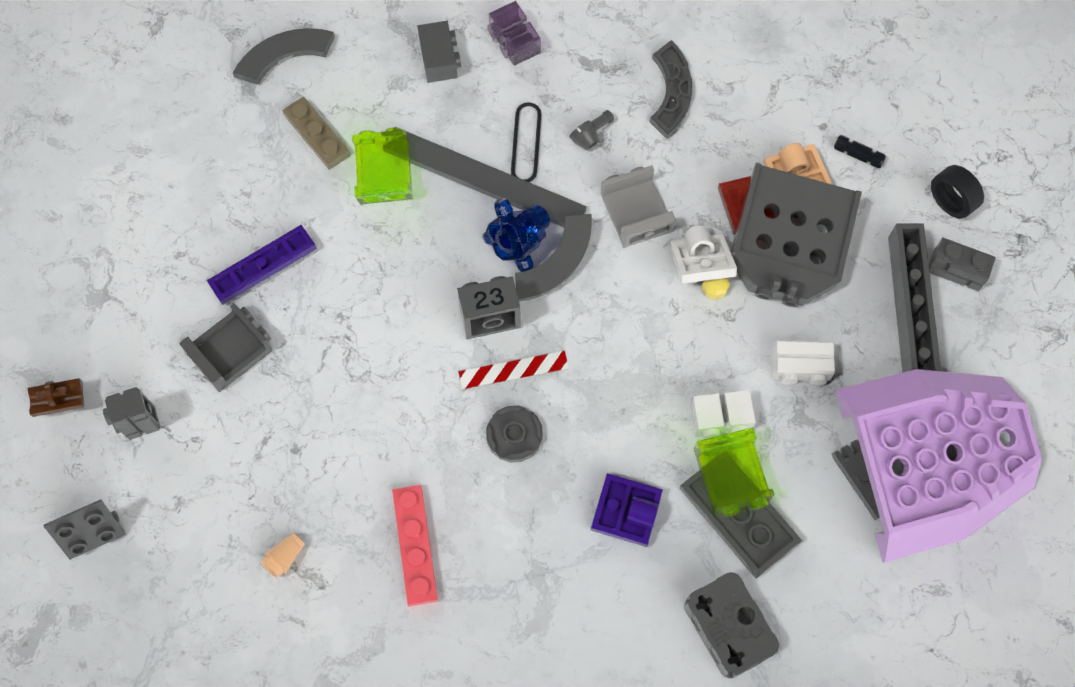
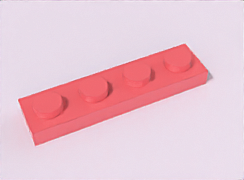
M416 485L392 489L408 607L438 602L422 486Z

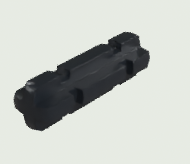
M839 135L834 144L836 150L842 153L847 151V155L865 163L869 161L871 162L870 165L876 168L882 166L886 158L884 153L879 151L875 153L872 151L873 148L855 140L850 142V138Z

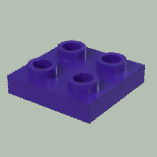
M607 473L590 531L647 547L663 489Z

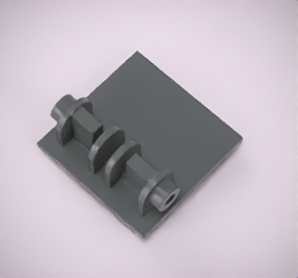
M102 499L43 525L69 560L126 535L118 523L120 519L117 512H110Z

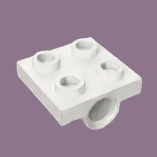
M697 225L686 232L685 239L670 241V251L682 284L736 277L737 267L724 234L710 235L706 227Z

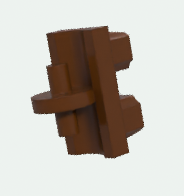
M80 378L56 383L54 381H47L45 385L28 388L30 399L29 414L32 417L84 408L83 385Z

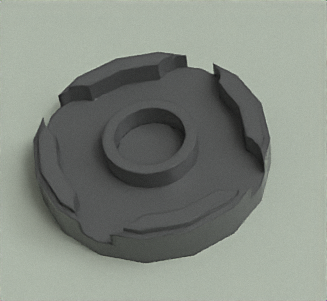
M519 405L506 406L498 410L488 422L486 427L487 444L491 452L499 459L510 463L523 462L531 458L539 450L543 440L542 425L537 415L525 409V407Z

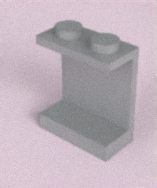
M652 165L645 168L637 167L629 173L620 176L612 175L606 178L605 181H602L601 196L623 248L674 232L676 218L673 211L666 212L652 180L654 174Z

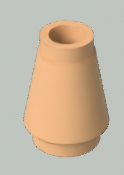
M291 533L264 553V558L260 563L271 575L278 578L281 574L287 573L305 544L297 535Z

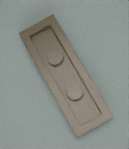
M304 96L282 110L285 118L328 170L350 156L346 146Z

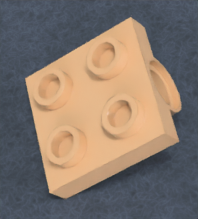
M793 143L781 149L777 155L764 159L763 165L766 167L832 184L814 144L802 147L800 143Z

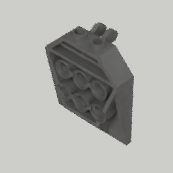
M755 163L730 251L737 267V273L747 290L755 293V296L760 299L771 300L774 298L781 300L782 304L786 306L798 307V305L803 306L839 284L844 271L862 191L850 190ZM764 210L772 211L775 218L770 219L766 217ZM790 218H798L801 221V226L794 225ZM817 225H824L827 228L828 233L826 234L820 232L817 228ZM756 240L765 241L768 249L759 248ZM788 247L792 249L794 256H787L783 248ZM810 255L818 256L820 264L813 263Z

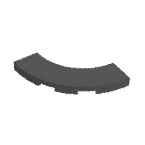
M303 28L273 35L253 47L240 60L233 71L234 78L258 85L263 76L277 65L279 60L291 55L294 57L303 55L326 57L335 38L334 32L323 29Z
M672 40L652 56V60L663 74L666 94L660 108L650 117L649 122L666 139L673 135L682 124L692 97V79L688 69V62Z
M592 214L564 216L563 236L554 253L537 267L515 273L519 302L538 298L551 292V290L558 287L575 272L588 248L592 228Z

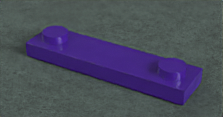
M301 224L206 281L220 303L224 305L317 248Z

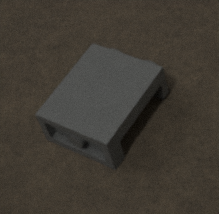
M235 303L230 305L231 313L192 342L189 337H186L179 343L185 353L218 392H221L273 351L268 342L271 340V337L262 326L256 328L252 323L254 318L245 307L239 309Z

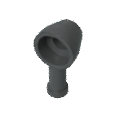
M606 110L593 121L588 120L578 126L569 137L576 145L587 151L599 141L596 130L607 123L613 122L614 116L609 110Z

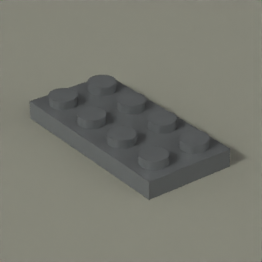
M725 450L679 487L755 579L802 541Z

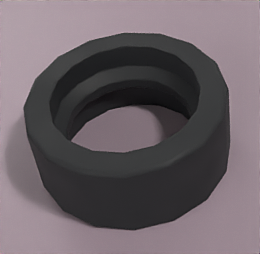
M948 166L931 181V192L936 203L944 212L958 219L966 218L984 202L983 188L978 179L962 166ZM954 188L960 193L961 197L956 193Z

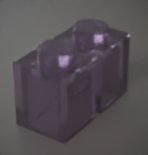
M516 1L490 12L489 25H487L492 39H497L500 43L499 46L503 56L506 59L509 58L514 66L541 53V38L530 21L523 24V22L527 21V17Z

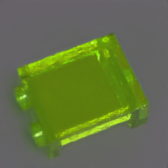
M388 128L385 132L365 130L357 135H352V142L355 145L357 186H354L355 198L359 204L413 199L409 138L405 130L399 128Z
M753 427L696 442L694 453L714 515L722 513L723 517L732 516L740 513L741 508L751 506L752 510L768 506V502L775 495L773 489L768 488L754 445L757 437Z

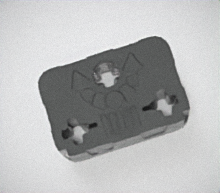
M734 572L726 573L710 584L695 590L686 599L684 609L724 677L728 679L736 678L778 652L779 642L777 637L771 631L762 612L752 599L738 574ZM699 601L701 603H708L709 606L706 611L696 608ZM740 612L743 615H749L748 625L745 622L740 623L738 620ZM731 655L739 656L740 661L737 665L735 663L731 665L728 663Z

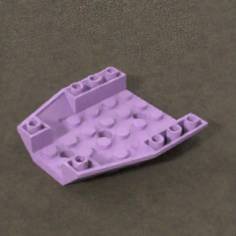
M915 369L835 390L842 417L853 418L884 531L875 533L882 562H888L964 540L1035 488L1042 461L1026 402L1003 377ZM1003 430L1010 436V442L1007 446L1000 442L999 436ZM950 444L957 449V457L954 461H951L946 454L947 447ZM896 459H899L904 465V471L900 476H897L892 470V464Z

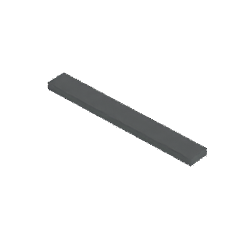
M394 127L383 147L384 152L561 227H564V216L582 215L586 212L587 206L397 127Z

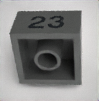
M497 276L488 282H469L457 288L460 312L467 339L521 328L520 303L513 276L507 278L505 276Z

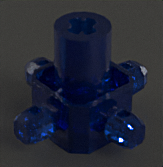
M507 198L499 199L494 202L497 218L488 224L486 232L482 236L486 244L493 247L495 255L502 261L514 260L520 272L533 268L531 253L539 248L541 241L546 237L545 229L550 225V217L547 211L539 205H532L526 210L513 211Z

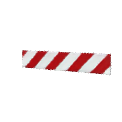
M565 351L462 370L458 371L461 388L467 389L569 369Z

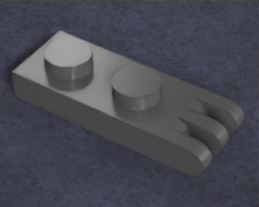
M856 439L850 443L855 453H853L848 445H845L841 448V451L846 459L838 450L832 453V457L873 519L877 520L880 518L860 443Z

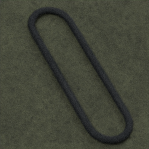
M527 102L521 104L515 113L511 175L517 177L515 174L519 113L522 108L531 106L537 110L538 114L534 168L530 178L522 179L531 182L536 177L538 167L541 110L536 104Z

